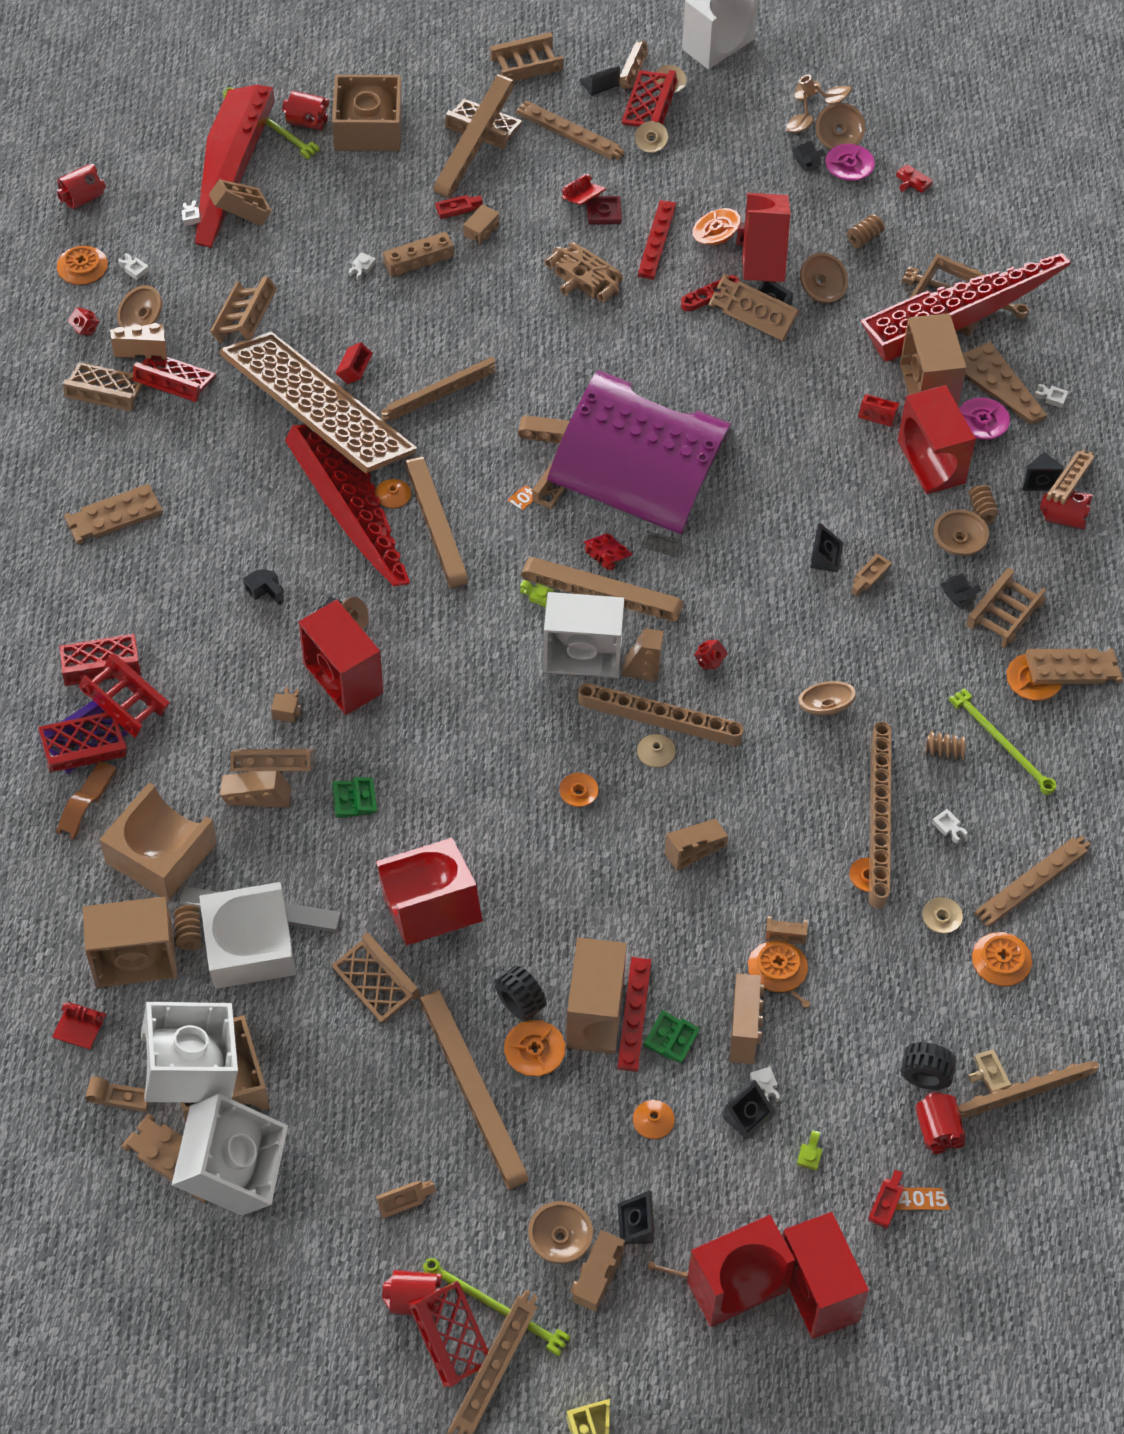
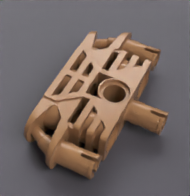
M570 243L568 248H554L553 254L544 261L549 269L555 266V274L567 281L559 288L560 292L565 296L574 288H578L593 299L596 298L597 294L598 300H602V303H605L613 294L618 295L619 284L623 280L620 271L576 243Z

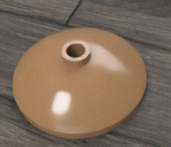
M840 102L828 105L821 111L816 121L817 137L822 145L829 150L841 144L858 145L865 133V121L861 112L848 103ZM840 128L842 132L838 133L836 129Z
M824 252L812 254L803 262L800 269L801 285L807 295L815 301L832 303L841 298L846 292L848 286L847 271L842 262L835 256Z
M148 285L136 287L127 293L122 299L117 312L119 326L129 328L135 325L147 326L156 323L162 310V297L160 293Z
M957 509L948 511L937 519L934 526V538L945 551L954 555L968 556L978 553L986 546L989 538V529L986 522L979 515L971 511Z
M822 682L805 689L799 696V705L810 714L830 716L847 709L855 701L856 691L853 686L845 682Z
M554 1201L543 1205L534 1213L528 1227V1238L531 1247L542 1259L551 1263L565 1264L579 1259L587 1252L593 1238V1227L589 1216L582 1208L571 1202ZM562 1235L564 1239L558 1240L556 1237Z

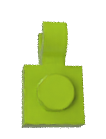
M523 580L520 585V593L528 595L529 601L544 607L547 605L548 592L554 593L553 589L539 583L534 587L530 582Z
M812 1130L809 1144L801 1145L797 1166L817 1171L822 1149L817 1148L820 1132Z

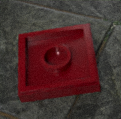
M597 196L588 200V225L622 224L620 196Z

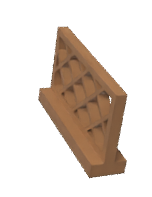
M463 99L453 111L446 113L445 128L463 134L474 116H467V114H475L480 105ZM499 113L497 118L500 119L495 120L483 142L504 149L507 140L521 126L522 120Z
M79 362L69 380L65 379L63 388L64 397L132 412L134 401L144 384H131L133 373ZM81 369L89 370V372L80 373ZM100 373L106 374V375H104V376L97 377V374H100ZM91 376H93V378H94V379L89 380V381H86V380H85V378H88V377H91ZM122 377V379L114 381L113 378ZM110 380V383L102 384L103 381ZM124 383L127 384V386L123 388H119L118 386Z
M367 932L361 937L362 940L331 966L381 1023H384L410 1000L417 999L421 994L416 985ZM361 948L367 951L366 959H356V953ZM344 962L351 963L350 972H342L338 967ZM355 963H366L365 972H354ZM369 963L378 964L379 973H368ZM353 976L364 977L363 986H354L352 984ZM367 977H378L377 986H366ZM381 978H391V987H380ZM366 990L376 991L375 1000H367L365 998ZM380 991H391L390 1001L379 1000ZM394 991L403 992L406 995L401 1001H393ZM378 1004L389 1005L388 1012L383 1016L377 1012Z

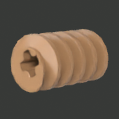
M869 215L848 230V240L854 248L858 249L865 245L866 242L874 239L875 236H878L880 232H884L885 225L877 215Z
M981 485L971 488L968 494L975 514L979 515L986 524L993 523L999 511L996 509L997 505L991 492V487Z
M931 731L927 737L925 755L928 750H930L931 756H934L935 752L938 751L939 757L945 752L947 759L953 754L954 760L961 755L962 761H964L966 752L965 737L961 736L958 741L957 736L953 735L950 740L949 734H946L942 739L940 732L935 737L934 732Z
M183 905L174 911L176 945L182 950H197L202 946L200 941L202 936L200 935L201 928L199 927V907L196 905Z

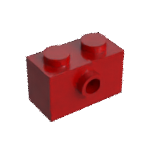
M362 342L348 347L335 374L346 384L361 379L373 352Z

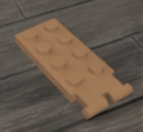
M724 274L717 286L722 291L720 294L714 292L708 306L714 308L716 305L723 309L722 312L784 342L799 310L740 281L734 283L729 280V276Z
M146 484L82 507L80 512L72 515L66 513L64 518L69 529H72L71 533L76 543L81 544L83 539L91 536L95 539L163 514V511L150 484Z
M1027 649L1025 652L1034 684H1104L1106 681H1116L1119 684L1123 682L1120 668L1116 666L1118 661L1114 649H1108L1107 652H1098V649Z
M147 1114L136 1127L141 1133L138 1135L132 1132L121 1147L125 1151L131 1149L136 1152L140 1161L172 1182L183 1136L165 1124L159 1126L153 1122L154 1117ZM191 1194L204 1204L207 1202V1200Z

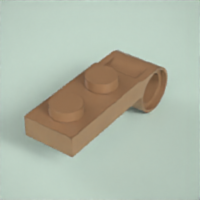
M101 1077L90 1078L85 1096L88 1102L147 1112L149 1102H145V1089L111 1084Z

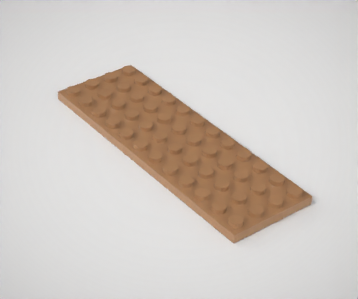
M273 332L227 346L220 350L219 355L226 359V361L231 363L365 473L416 453V446Z

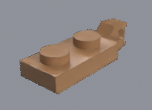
M876 554L856 574L853 580L855 584L852 586L851 593L857 597L863 589L865 591L870 589L891 568L892 563Z
M432 1180L424 1183L415 1181L375 1197L381 1216L386 1218L423 1204V1201L427 1199L426 1196L435 1193L436 1189Z

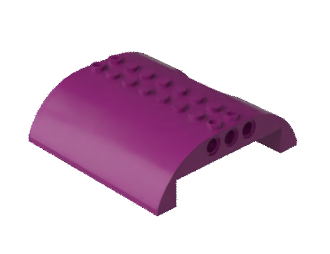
M598 370L587 386L564 432L547 480L665 529L682 534L691 508L723 441L725 442L731 430L732 423L699 410L690 414L676 412L636 395L632 391L633 383Z

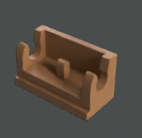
M768 916L765 940L806 944L808 920H804L803 923L774 921L772 916Z

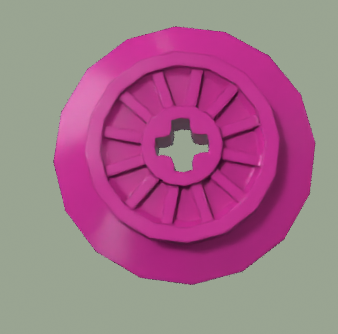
M841 144L833 147L827 153L825 159L826 168L832 175L848 181L866 178L873 172L875 166L872 154L862 146L855 144Z
M973 398L959 407L975 438L981 440L997 438L1007 431L1010 424L1009 413L1003 405L995 400Z

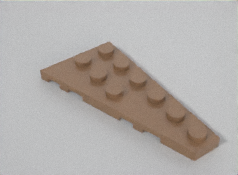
M991 342L962 353L966 364L965 376L972 380L974 385L991 397L1000 400L1002 405L1014 410L1016 415L1030 425L1046 419L1047 414Z

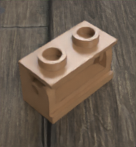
M482 204L463 224V236L473 241L479 239V244L489 238L493 230L499 227V212Z

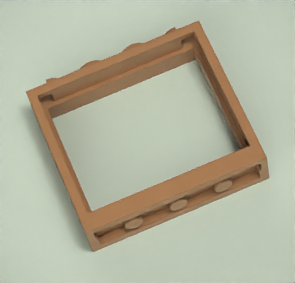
M936 254L911 297L926 290L938 269L967 282H970V279L985 274L977 269H971L961 262H955L947 256L944 257ZM979 320L957 331L970 336Z
M236 749L230 751V771H311L315 768V749Z

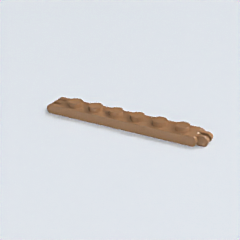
M524 101L516 110V114L609 159L615 158L619 160L625 154L620 145L529 101Z
M488 358L465 370L458 371L452 376L443 378L439 382L428 385L424 389L413 392L400 400H396L381 411L382 420L386 422L397 419L495 373V358Z
M1083 449L1081 452H1076L1049 491L1046 500L1050 501L1053 498V502L1061 501V504L1065 505L1092 465L1095 458L1093 452L1089 451L1087 454L1086 450Z
M1083 836L1077 840L1073 837L979 907L974 914L979 916L984 912L980 920L984 922L990 918L985 923L987 927H990L1087 854V848L1090 847L1091 843L1087 841L1082 845L1081 843L1085 841Z
M1096 1061L1085 1062L1079 1065L1074 1063L1064 1070H1053L1046 1076H1035L1029 1079L1028 1082L1022 1084L1020 1082L1014 1083L1007 1089H996L989 1095L976 1096L971 1101L959 1105L961 1120L1087 1078L1089 1075L1097 1072L1099 1064Z
M527 1289L522 1297L518 1295L447 1434H453L455 1429H458L456 1434L474 1433L538 1307L535 1305L538 1296L533 1294L530 1301H528L527 1298L530 1291Z

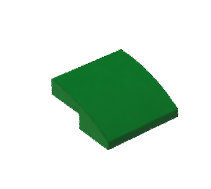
M354 777L352 781L332 782L336 818L370 815L377 812L373 778Z
M662 1010L642 1045L675 1062L682 1063L700 1029L683 1018L678 1020Z

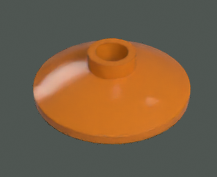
M389 479L377 486L375 495L379 497L380 505L394 509L408 503L411 498V489L402 480Z
M572 773L561 781L559 792L563 801L568 805L584 807L590 805L597 798L598 785L594 778L588 774Z
M869 858L856 860L849 870V877L853 885L864 892H869V879L865 878L869 877Z
M649 1100L641 1103L633 1114V1125L636 1131L648 1139L665 1137L671 1132L675 1122L671 1108L658 1100ZM652 1114H656L658 1117L656 1119H652L650 1116Z

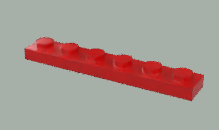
M659 201L637 277L655 279L675 212L676 202Z
M631 957L617 1070L638 1072L651 959Z

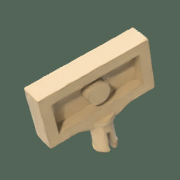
M994 1049L974 1056L978 1072L968 1074L970 1083L982 1079L990 1093L996 1089L1004 1090L1011 1086Z

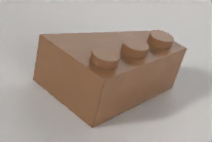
M163 324L135 325L129 328L117 327L110 330L114 357L135 358L136 355H145L146 358H152L153 355L162 356V359H167Z
M646 628L642 631L636 640V644L630 648V652L624 657L621 676L644 679L645 681H658L664 631Z
M279 771L236 773L222 776L220 796L227 805L289 808L291 786Z
M603 1230L600 1231L596 1242L590 1250L587 1262H584L580 1270L581 1276L579 1281H575L570 1293L573 1294V1302L594 1312L597 1311L624 1256L625 1240Z

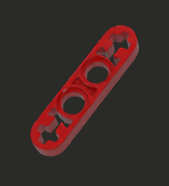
M729 275L730 281L734 283L740 281L737 276ZM721 279L684 295L681 298V308L684 311L690 312L709 304L715 292L713 289L717 288ZM700 295H706L707 298H706V299H701V298H699L698 296H700Z

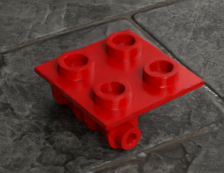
M584 174L579 179L563 187V196L561 198L578 205H584L591 198L599 196L606 188L591 183V175Z
M608 533L584 541L586 553L594 560H597L599 564L601 563L606 570L612 571L615 568L614 562L633 555Z
M71 1002L63 1003L61 1010L64 1012L52 1038L90 1050L107 1014Z

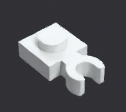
M192 201L193 204L191 206H187L186 203L183 204L182 218L184 226L195 225L201 221L199 208L196 206L195 201Z
M361 252L352 263L349 276L351 277L356 273V279L360 280L362 272L368 273L376 263V258Z
M127 253L124 254L125 261L120 258L118 259L119 265L136 280L149 271L148 265L138 258L132 260L131 256Z
M1039 384L1038 391L1035 392L1034 397L1037 399L1045 398V403L1062 408L1068 391L1054 386L1047 389L1045 385Z
M948 809L932 820V824L944 836L950 834L952 841L956 844L960 840L957 836L958 834L962 835L963 838L967 836V831L959 827L960 821Z
M767 1067L751 1072L750 1077L752 1081H757L766 1098L768 1099L769 1096H773L776 1102H779L780 1095L774 1090L778 1084L771 1068Z

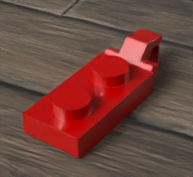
M464 195L436 202L435 208L439 218L443 219L474 211L483 204L481 195L476 197Z
M895 1169L891 1180L886 1178L883 1181L868 1217L869 1222L888 1229L903 1193L904 1185L900 1184L903 1172Z

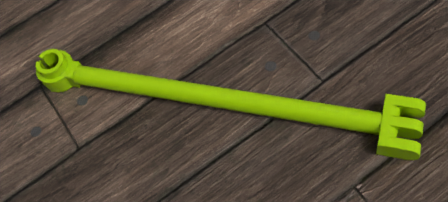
M228 87V88H226V92H225V90H223V97L225 98L226 93L228 92V90H231V89H234V88ZM270 118L267 119L266 124L301 148L300 155L306 159H310V155L313 156L315 152L320 151L319 146L312 141L306 145Z
M963 688L960 690V693L957 692L949 698V701L956 709L963 706L1038 781L1043 794L1050 795L1052 792H1055V780L1043 776L969 702L972 699V695Z
M429 1258L425 1260L426 1262L423 1264L424 1272L442 1274L441 1279L450 1284L459 1281L463 1292L507 1317L510 1311L508 1307L443 1270L437 1259ZM430 1263H433V1264L436 1265V1266H435L434 1268H432V1269H431V1268H428V1264H430ZM531 1321L527 1327V1330L549 1342L546 1349L557 1356H560L562 1352L555 1346L557 1345L562 1349L566 1346L560 1338L567 1342L571 1339L568 1334L560 1329H557L553 1335Z

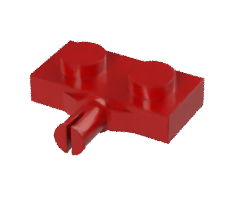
M908 164L896 173V177L904 182L899 186L903 192L911 187L923 193L933 183L932 179Z

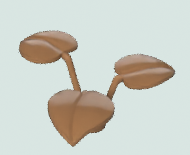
M810 75L803 76L797 85L795 97L797 100H804L805 114L792 117L787 123L786 132L798 133L806 130L812 124L813 117L808 116V97L819 91L823 97H826L825 101L827 104H837L850 94L852 87L835 86L830 88L827 93H824L820 89L821 85L819 82L813 81Z

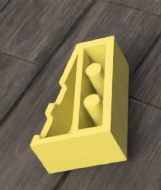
M610 1399L568 1410L566 1420L570 1433L609 1434Z

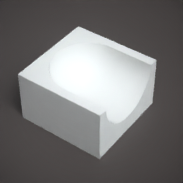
M685 0L682 50L704 67L710 69L755 39L758 0Z
M548 592L544 625L543 672L619 678L624 598Z
M280 882L199 896L209 971L215 989L296 975L286 905Z
M146 1002L141 1030V1041H146L145 1102H200L217 1094L232 1100L238 1073L232 1003Z
M221 1094L191 1105L172 1186L239 1215H245L270 1206L272 1204L288 1125Z

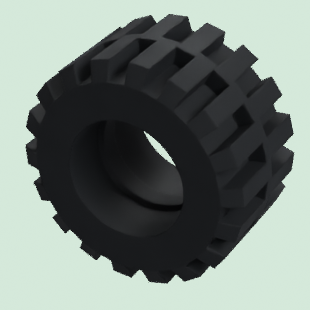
M515 965L495 980V988L499 998L505 1007L518 1019L528 1021L546 1007V997L541 986L524 968Z
M915 1042L909 1044L905 1049L900 1071L901 1076L917 1087L942 1090L950 1087L952 1084L957 1058L949 1049L928 1042Z

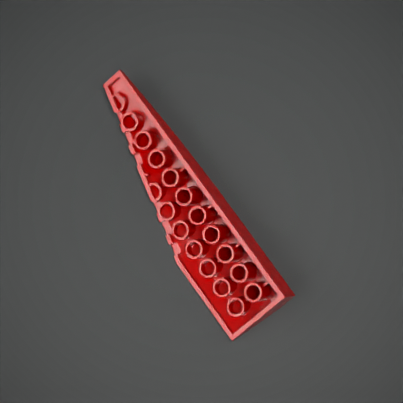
M256 84L228 90L207 136L199 204L201 221L197 223L196 245L212 248L227 211L216 207L209 193L219 179L240 184L275 103L273 87Z
M1058 254L1040 259V263L1024 264L1025 267L1019 269L1012 267L1008 268L1007 272L1001 274L997 271L970 279L969 283L958 282L954 284L955 287L947 289L945 287L937 288V292L933 293L926 291L862 319L861 324L880 356L888 362L902 354L908 318L950 313L955 331L1029 293L1071 265V261L1064 254Z
M306 424L292 425L285 442L337 522L369 562L394 587L409 585L410 580L404 565L400 562V553L396 552V542L394 538H391V529L384 510L380 508V499L375 495L376 488L374 484H371L370 472L365 473Z

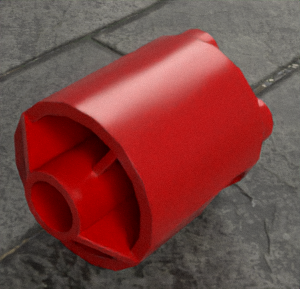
M292 91L288 100L285 99L282 105V112L285 113L286 123L321 131L323 123L326 124L328 121L326 109L329 107L330 100L320 96Z
M87 164L58 178L57 185L59 190L56 193L62 203L66 202L73 210L102 196L106 185L102 179H99L96 166L94 164Z
M1073 491L1065 505L1061 504V501L1053 502V498L1050 501L1046 500L1048 493L1043 495L1040 509L1045 517V522L1081 530L1085 529L1087 519L1084 518L1088 517L1092 494Z
M933 1092L926 1095L923 1100L916 1104L915 1110L923 1134L925 1148L932 1150L933 1154H941L947 1148L959 1149L965 1146L966 1134L963 1130L955 1096Z
M393 1270L392 1276L386 1282H383L382 1300L388 1307L389 1314L413 1316L408 1304L440 1290L441 1288L437 1287L441 1286L442 1274ZM432 1299L426 1302L429 1310L437 1313L439 1305L435 1304H438L439 1301Z

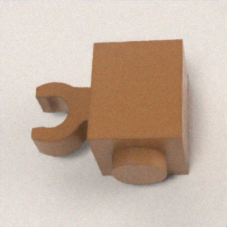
M286 687L284 690L285 695L275 694L271 707L272 719L295 723L296 717L300 716L302 709L298 700L299 689H296L294 694H289V687Z

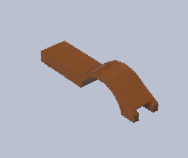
M101 761L97 763L81 790L77 791L69 799L56 833L60 834L64 830L71 833L70 839H75L85 811L93 802H98L117 772L116 767Z

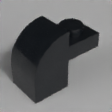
M812 140L792 149L797 163L804 171L821 166V157L826 155L824 149L816 151Z
M260 569L243 578L244 589L254 600L268 593L277 604L284 601V589L279 584L278 575L275 572Z
M963 573L954 575L940 583L946 596L959 608H963L976 600V594L982 591L979 584L970 586Z

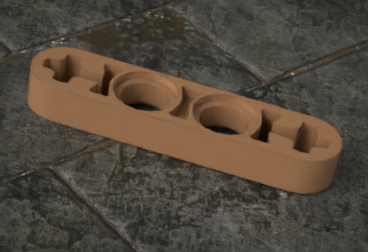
M645 41L636 42L619 80L622 89L632 88L637 79L639 70H641L648 54V45Z

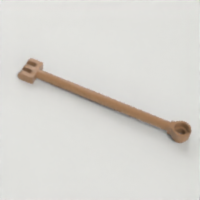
M908 267L902 282L913 285L915 281L920 282L923 276L918 275L919 269ZM933 279L929 283V286L935 288L945 287L947 289L955 287ZM1008 304L1001 308L1011 311L1018 319L1026 318L1029 311L1028 306L1025 304Z

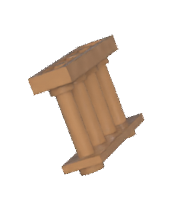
M551 32L490 46L491 61H499L503 69L501 70V75L514 81L563 70L564 62L563 56L555 58L551 50L553 48V35ZM545 50L549 59L540 61L536 52ZM530 54L534 63L525 65L521 55ZM514 57L518 67L509 68L505 59Z
M268 276L262 277L258 287L245 289L239 281L235 283L210 330L219 343H223L227 333L240 331L245 339L253 337L277 290ZM253 295L250 300H245L247 296ZM247 307L245 312L238 313L240 308ZM235 320H240L238 325H232Z
M1009 567L969 614L966 624L971 629L976 624H982L1003 637L1001 645L1003 648L1008 643H1013L1018 630L1038 606L1041 607L1046 600V597H1044L1045 588H1042L1038 594H1035L1014 582V570ZM1012 588L1031 599L1032 602L1027 607L1006 595L1004 590ZM1002 600L1021 611L1022 614L1017 619L996 607L994 602ZM985 613H994L1011 623L1012 627L1008 631L986 619Z

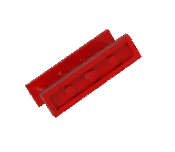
M113 652L106 660L104 665L106 669L93 680L85 675L81 680L79 688L123 726L126 732L136 738L142 728L140 723L153 712L162 716L170 702ZM112 674L120 682L105 693L98 685ZM127 687L134 694L123 704L119 705L112 698L123 688ZM138 700H142L148 707L137 717L133 718L126 710Z

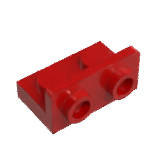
M865 394L861 401L858 418L891 427L900 403Z

